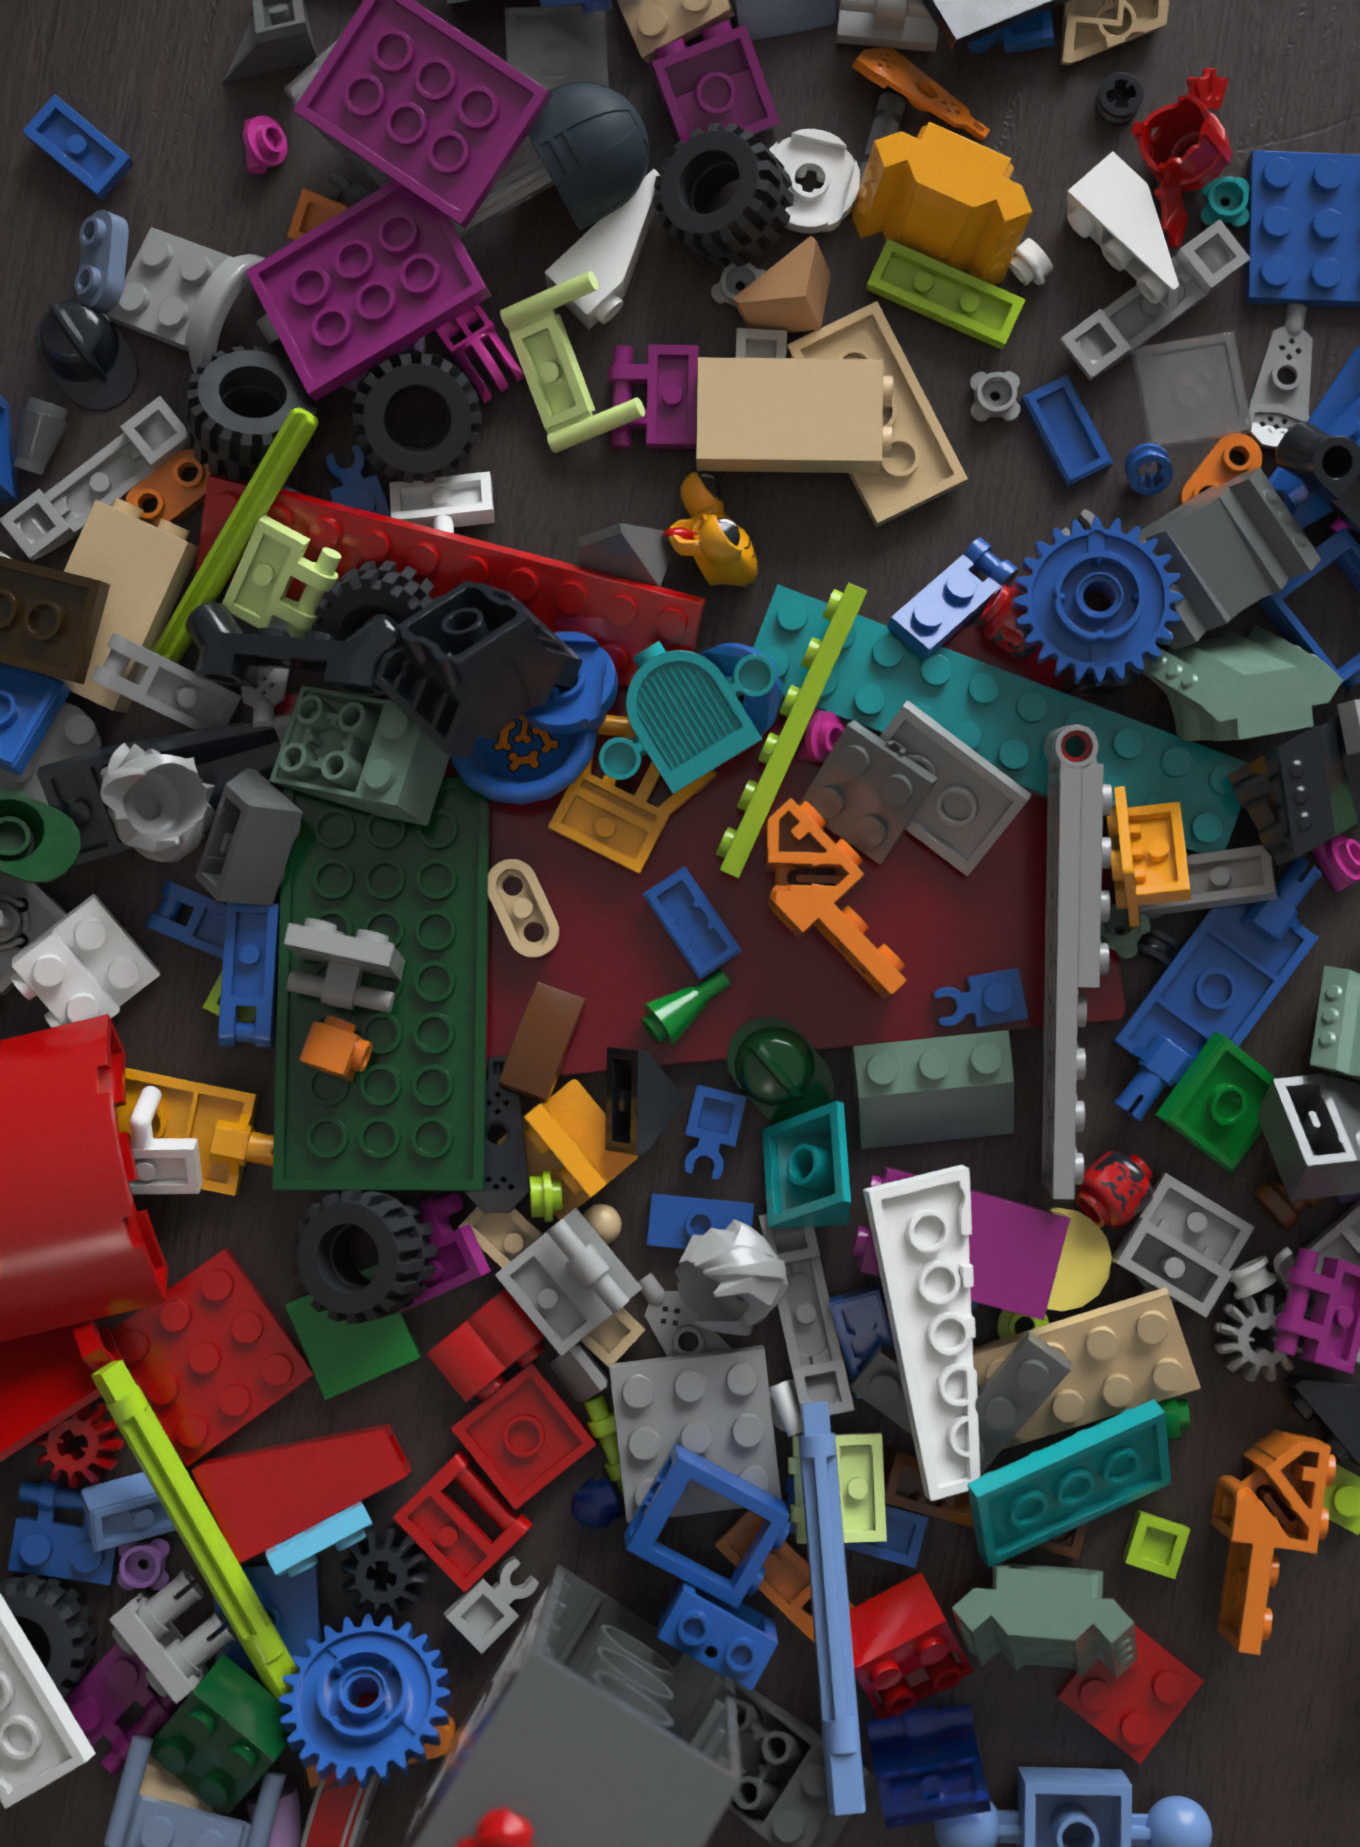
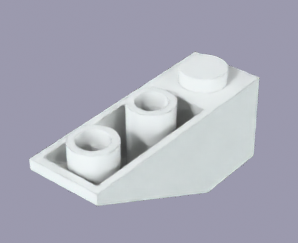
M1112 151L1068 190V222L1080 236L1084 238L1090 236L1102 247V253L1111 266L1119 271L1125 269L1137 281L1140 292L1147 300L1153 304L1160 302L1172 313L1177 308L1179 283L1149 186Z

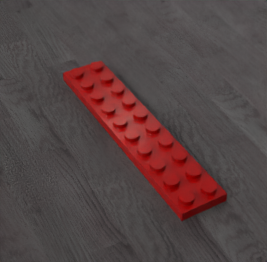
M223 473L219 476L214 474L208 476L195 573L201 567L250 480L241 478L239 482L229 480L228 475ZM284 489L279 491L266 516L311 539L303 555L305 559L316 563L323 548L337 551L342 556L335 570L338 574L337 581L353 567L359 570L365 562L375 561L376 567L379 569L385 561L397 562L395 572L402 573L407 566L416 570L417 572L413 580L420 585L427 578L434 585L429 592L432 599L445 595L466 580L511 592L553 633L578 632L596 640L599 647L605 650L613 661L618 676V684L629 687L635 673L639 669L633 657L660 641L666 652L672 650L694 652L706 601L702 597ZM241 558L237 563L235 569L233 570L232 574L230 575L228 582L232 581L235 572L238 568V565L241 561ZM293 578L286 597L300 600L306 583ZM371 612L366 616V618L371 619L376 614L384 613Z

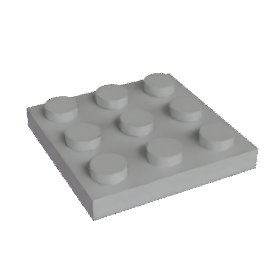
M763 1345L609 1364L627 1523L633 1518L674 1443L685 1447L782 1499L766 1356ZM690 1479L669 1517L744 1507Z

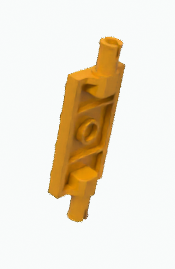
M125 1067L127 1105L117 1107L119 1133L127 1131L131 1137L130 1118L142 1089L147 1086L158 1088L162 1097L151 1122L153 1139H198L203 1177L201 1189L237 1196L243 1170L248 1162L273 1167L274 1135L255 1132V1127L253 1126L259 1094Z

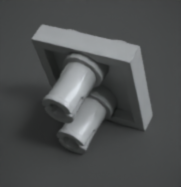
M186 1570L179 1572L176 1578L153 1597L144 1589L109 1619L115 1626L112 1634L119 1646L127 1654L132 1656L136 1653L149 1669L145 1672V1675L150 1685L162 1697L165 1698L170 1695L176 1704L188 1695L210 1670L205 1662L229 1642L237 1638L230 1624L215 1637L211 1636L227 1620L219 1611H215L209 1619L186 1638L172 1623L174 1619L192 1604L204 1597V1592L198 1583L182 1596L178 1595V1592L194 1579Z

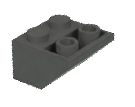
M245 769L225 784L195 879L219 902L272 906L277 889L284 880L285 866L293 842L300 832L303 812L256 769Z

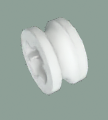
M1266 1255L1252 1259L1230 1270L1233 1274L1228 1282H1233L1236 1286V1290L1233 1292L1235 1299H1242L1253 1295L1278 1280L1275 1273H1269L1266 1269V1265L1269 1263Z

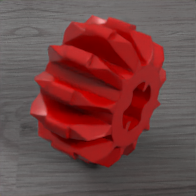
M104 1403L98 1404L91 1412L90 1404H88L47 1431L48 1433H44L32 1441L36 1446L46 1447L47 1452L36 1458V1464L41 1466L50 1461L54 1464L49 1474L50 1480L54 1482L59 1480L67 1471L69 1487L76 1488L81 1485L84 1477L91 1484H95L102 1479L101 1468L110 1471L117 1466L118 1461L109 1451L123 1448L124 1440L110 1437L109 1432L114 1431L118 1426L113 1419L107 1423L102 1420L107 1412V1407ZM84 1434L88 1444L84 1447L73 1449L69 1440Z

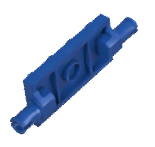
M1299 856L1292 860L1291 864L1277 881V899L1215 907L1207 910L1171 959L1170 965L1165 967L1112 1040L1113 1043L1138 1060V1065L1141 1067L1119 1098L1113 1102L1116 1107L1121 1111H1128V1116L1141 1123L1144 1115L1165 1086L1170 1088L1173 1086L1175 1088L1214 1031L1225 1035L1238 1047L1319 938L1305 928L1296 918L1298 915L1297 906L1317 879H1320L1322 876V872L1317 867L1312 866L1311 869L1307 868L1305 870L1310 862Z

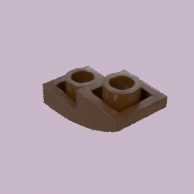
M537 982L510 1048L499 1080V1086L548 1103L567 1060L566 1051L586 1008L585 998Z

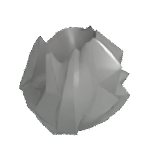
M123 743L113 753L109 765L101 770L100 775L103 781L100 795L102 802L108 806L107 812L112 818L119 839L125 845L135 848L137 852L147 859L168 863L179 861L199 846L201 839L205 837L204 832L212 827L216 811L208 802L215 785L202 783L203 780L198 775L194 758L184 759L173 755L160 754L154 749L144 751L135 743L129 749Z
M735 1219L725 1230L710 1228L704 1235H692L679 1261L680 1266L675 1271L680 1281L677 1282L681 1301L698 1316L694 1323L714 1332L748 1336L751 1334L753 1326L761 1322L779 1303L789 1287L784 1260L778 1259L762 1235L749 1225Z

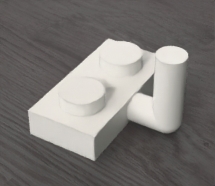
M490 471L437 477L435 482L424 483L423 481H414L413 483L402 481L390 482L391 517L451 533H454V527L495 523Z
M147 1086L143 1088L130 1118L131 1142L139 1177L137 1180L129 1182L132 1194H199L203 1184L198 1139H153L151 1122L162 1095L156 1087Z

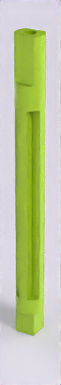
M123 1360L111 1361L93 1373L91 1377L103 1396L109 1413L266 1690L279 1700L280 1696L292 1693L286 1689L283 1676L299 1673L294 1666L292 1656L139 1385H136Z

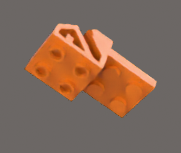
M790 798L768 819L765 828V872H775V887L770 892L767 902L768 907L798 939L814 925L875 991L885 999L907 981L900 973L905 967L904 963L888 946L883 944L877 949L864 936L869 927L854 910L846 906L841 911L835 905L864 875L858 868L863 860L843 839H840L835 844L823 831V827L827 823L812 805L804 801L799 806ZM789 873H808V875L798 874V875L796 876L795 881H796L798 884H800V883H812V884H811V885H790L789 882H788V880H787V876H788ZM817 873H819V874H835V876H833V875H813V874H817ZM818 884H835V886H821Z
M1273 1429L1242 1454L1254 1470L1252 1474L1242 1481L1232 1475H1223L1215 1484L1210 1524L1229 1538L1217 1631L1238 1652L1260 1655L1262 1640L1268 1641L1270 1637L1272 1611L1270 1608H1266L1269 1587L1276 1586L1279 1576V1557L1273 1554L1274 1547L1317 1554L1318 1541L1324 1540L1328 1532L1329 1513L1327 1508H1323L1325 1488L1331 1487L1334 1482L1336 1460L1334 1455H1330L1331 1446L1307 1433ZM1261 1485H1265L1268 1490L1267 1492L1265 1490H1261L1259 1492V1496L1264 1500V1502L1272 1511V1513L1269 1512V1510L1266 1508L1263 1502L1259 1500L1256 1496V1490ZM1271 1495L1276 1499V1501L1279 1503V1505L1282 1507V1509L1285 1511V1513L1282 1512V1510L1279 1508V1506H1278V1505L1276 1504V1502L1273 1500V1498L1271 1497Z

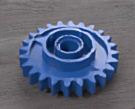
M1094 516L1089 530H1084L1078 520L1075 519L1071 524L1070 535L1066 536L1058 528L1052 530V546L1039 540L1036 542L1034 550L1039 559L1024 558L1022 568L1030 576L1016 578L1014 587L1024 592L1025 595L1014 598L1012 608L1024 611L1026 614L1016 620L1015 627L1022 630L1030 629L1031 633L1025 639L1024 647L1030 648L1039 645L1042 648L1037 659L1039 665L1049 659H1054L1056 661L1055 676L1058 677L1067 668H1071L1074 672L1075 684H1079L1085 673H1091L1095 685L1100 686L1105 673L1109 672L1117 683H1121L1124 679L1125 667H1129L1137 675H1140L1144 670L1142 657L1157 662L1161 652L1156 643L1170 645L1174 636L1165 626H1177L1179 624L1181 615L1170 608L1181 604L1183 594L1170 591L1169 588L1178 583L1180 574L1165 573L1164 569L1169 564L1172 558L1171 555L1166 554L1156 557L1153 554L1158 542L1156 538L1144 544L1140 543L1138 539L1141 527L1138 525L1128 534H1123L1121 532V521L1118 518L1115 519L1110 529L1107 530L1102 528L1098 516ZM1091 591L1102 592L1109 598L1111 607L1102 612L1093 611L1086 606L1083 596Z
M370 1614L365 1615L360 1627H354L349 1617H345L343 1631L340 1633H336L328 1625L325 1626L324 1635L326 1640L320 1644L312 1639L306 1640L310 1656H293L292 1661L299 1673L283 1676L286 1689L292 1693L279 1697L282 1710L289 1712L280 1718L285 1732H293L287 1738L291 1750H302L299 1758L305 1768L317 1762L316 1771L321 1780L326 1779L333 1771H336V1779L341 1788L346 1786L352 1776H357L362 1790H366L370 1777L373 1775H378L384 1786L389 1785V1773L392 1769H397L405 1777L409 1776L407 1761L414 1758L425 1763L427 1758L423 1745L425 1743L440 1745L439 1733L434 1727L449 1725L450 1722L448 1713L441 1708L452 1704V1696L450 1690L442 1688L450 1683L447 1669L439 1668L443 1663L440 1651L433 1650L428 1652L430 1642L426 1634L418 1636L413 1640L414 1632L409 1622L404 1624L398 1631H395L392 1616L387 1615L382 1624L377 1627L374 1626ZM371 1692L379 1695L376 1702L369 1707L358 1708L353 1706L355 1700L364 1693Z

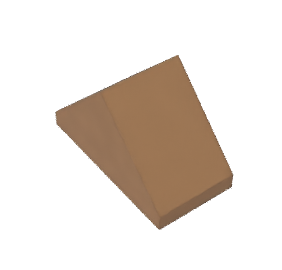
M812 236L807 238L732 298L747 329L787 330V333L821 330L831 273L817 241Z

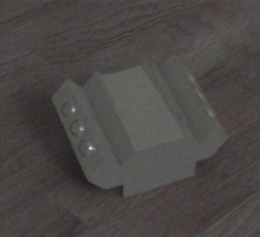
M1260 467L1238 475L1220 487L1211 486L1140 530L1138 539L1143 544L1153 538L1158 539L1153 554L1156 557L1170 554L1172 558L1164 571L1165 573L1180 574L1178 583L1169 588L1170 591L1183 594L1181 604L1170 608L1181 615L1179 624L1177 626H1165L1174 636L1169 645L1172 650L1198 642L1206 631L1227 624L1238 615L1237 613L1258 600L1281 591L1290 579L1311 572L1321 560Z

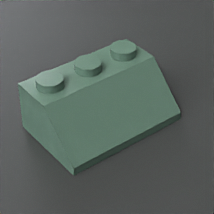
M1009 1030L850 1047L860 1149L1014 1134V1073Z

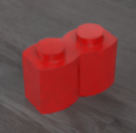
M504 1288L427 1353V1356L465 1402L474 1395H477L483 1402L506 1382L501 1376L504 1370L515 1361L521 1368H524L546 1349L540 1342L545 1336L508 1290Z

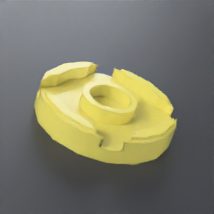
M1058 1207L1047 1209L1070 1217L1047 1309L1063 1312L1083 1307L1100 1294L1109 1279L1112 1256L1108 1239L1090 1218L1079 1211Z

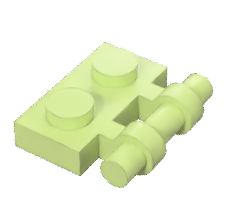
M264 515L255 526L222 604L226 606L231 614L257 628H271L275 618L278 617L289 623L285 632L289 633L290 637L304 638L305 632L312 631V624L319 617L314 614L325 592H328L338 579V574L335 570L342 556L333 549L323 548L316 563L305 559L303 555L311 539ZM293 578L306 583L299 602L286 597Z
M882 1433L835 1434L844 1543L887 1541ZM799 1435L792 1436L793 1456L788 1457V1473L794 1474L795 1504L790 1505V1522L796 1523V1543L807 1544Z

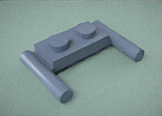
M139 1735L132 1736L103 1843L105 1846L268 1847L286 1778L285 1774L273 1770H267L264 1773L252 1823H247L246 1821L139 1794L153 1740Z

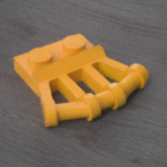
M606 715L605 722L599 727L598 732L599 735L621 736L629 739L636 736L628 717ZM592 758L578 779L568 786L548 825V829L640 875L669 817L692 796L709 784L717 774L714 770H711L672 794L657 808L647 803L661 776L653 761L634 796L616 787L617 779H613L606 774L603 779L592 775Z

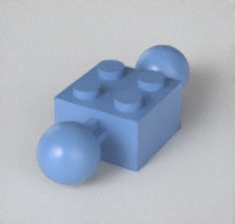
M1017 1766V1810H997L994 1804L983 1794L972 1790H961L943 1799L935 1812L933 1822L934 1834L941 1847H995L997 1843H1016V1847H1210L1212 1841V1825L1207 1813L1197 1802L1190 1798L1168 1796L1157 1801L1147 1814L1132 1813V1784L1122 1769Z

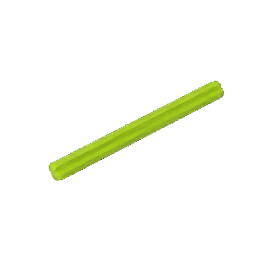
M297 407L289 412L155 644L153 652L177 664L180 663L193 641L185 629V623L189 614L203 603L216 601L242 557L258 520L267 514L316 430L318 419L308 411Z

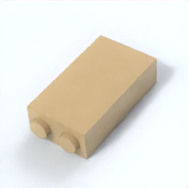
M698 357L697 471L880 473L882 458H891L892 426H883V407H892L893 377L883 376V359Z
M115 497L112 506L97 499L95 500L64 569V572L110 584L85 683L82 685L59 678L55 679L64 681L73 693L112 711L127 713L132 699L93 681L91 677L97 665L103 667L111 651V648L107 647L113 633H117L151 651L153 650L164 631L194 564L199 546L186 541L190 531L162 518L158 527H155L140 520L144 512L143 509ZM130 659L122 677L133 682L141 663Z

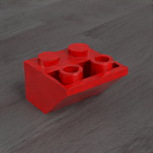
M922 1572L850 1609L855 1677L881 1721L892 1715H900L909 1711L916 1702L937 1691L948 1690L956 1686L962 1678L973 1673Z

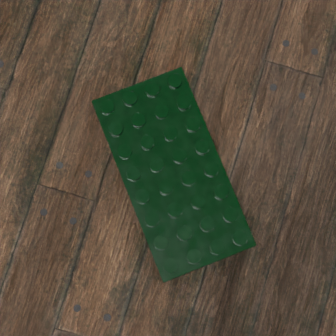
M443 777L428 825L425 826L384 818L283 787V795L303 812L300 832L293 842L285 866L284 880L280 888L272 1190L485 1191L490 799L468 787L461 777ZM312 918L337 925V931L351 937H356L358 929L388 936V942L395 944V948L406 960L401 981L364 973L361 985L394 992L391 1012L387 1013L355 1006L354 1010H348L322 1004L321 998L287 991V981L291 970L325 977L328 968L327 964L298 958L284 945L288 924L304 926L305 919ZM326 1015L340 1018L356 1025L354 1034L373 1043L367 1066L363 1072H355L352 1082L323 1073L298 1062L313 1021L324 1023Z

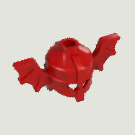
M1204 68L1201 78L1188 77L1187 95L1178 96V102L1157 109L1148 115L1144 122L1134 121L1131 134L1138 141L1139 151L1156 180L1162 182L1160 187L1155 189L1154 195L1158 197L1161 204L1160 225L1162 231L1168 237L1167 245L1170 248H1180L1188 222L1182 192L1203 189L1218 178L1223 169L1229 167L1233 151L1230 149V141L1226 136V130L1217 116L1208 111L1221 108L1228 85V78L1218 77L1216 75V68ZM1158 127L1153 137H1151V130Z

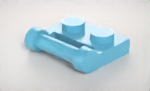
M359 1501L290 1539L267 1549L266 1557L275 1575L278 1574L281 1577L288 1573L290 1577H293L319 1562L315 1555L316 1553L335 1544L338 1551L346 1549L365 1538L366 1534L364 1531L374 1526L363 1503Z

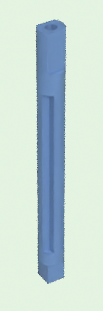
M828 1401L801 1402L802 1435H799L798 1439L828 1813L835 1816L858 1814L866 1811L836 1439L835 1433H831Z

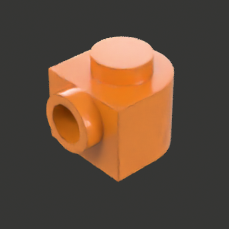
M326 1015L324 1023L312 1022L298 1062L323 1073L352 1082L355 1072H363L367 1066L373 1043L354 1034L356 1025L340 1018Z

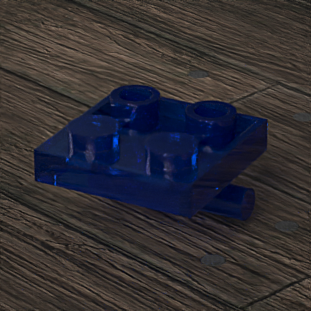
M971 1704L935 1710L933 1705L902 1710V1716L867 1722L868 1741L886 1829L991 1811L989 1792L973 1728L975 1723Z

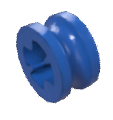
M1143 443L1134 447L1125 458L1124 470L1130 487L1136 493L1142 495L1160 493L1169 486L1173 479V468L1167 451L1160 445ZM1151 462H1156L1158 467L1156 473L1150 475L1149 471H1147L1146 476H1141L1139 467L1147 463L1148 467H1151Z

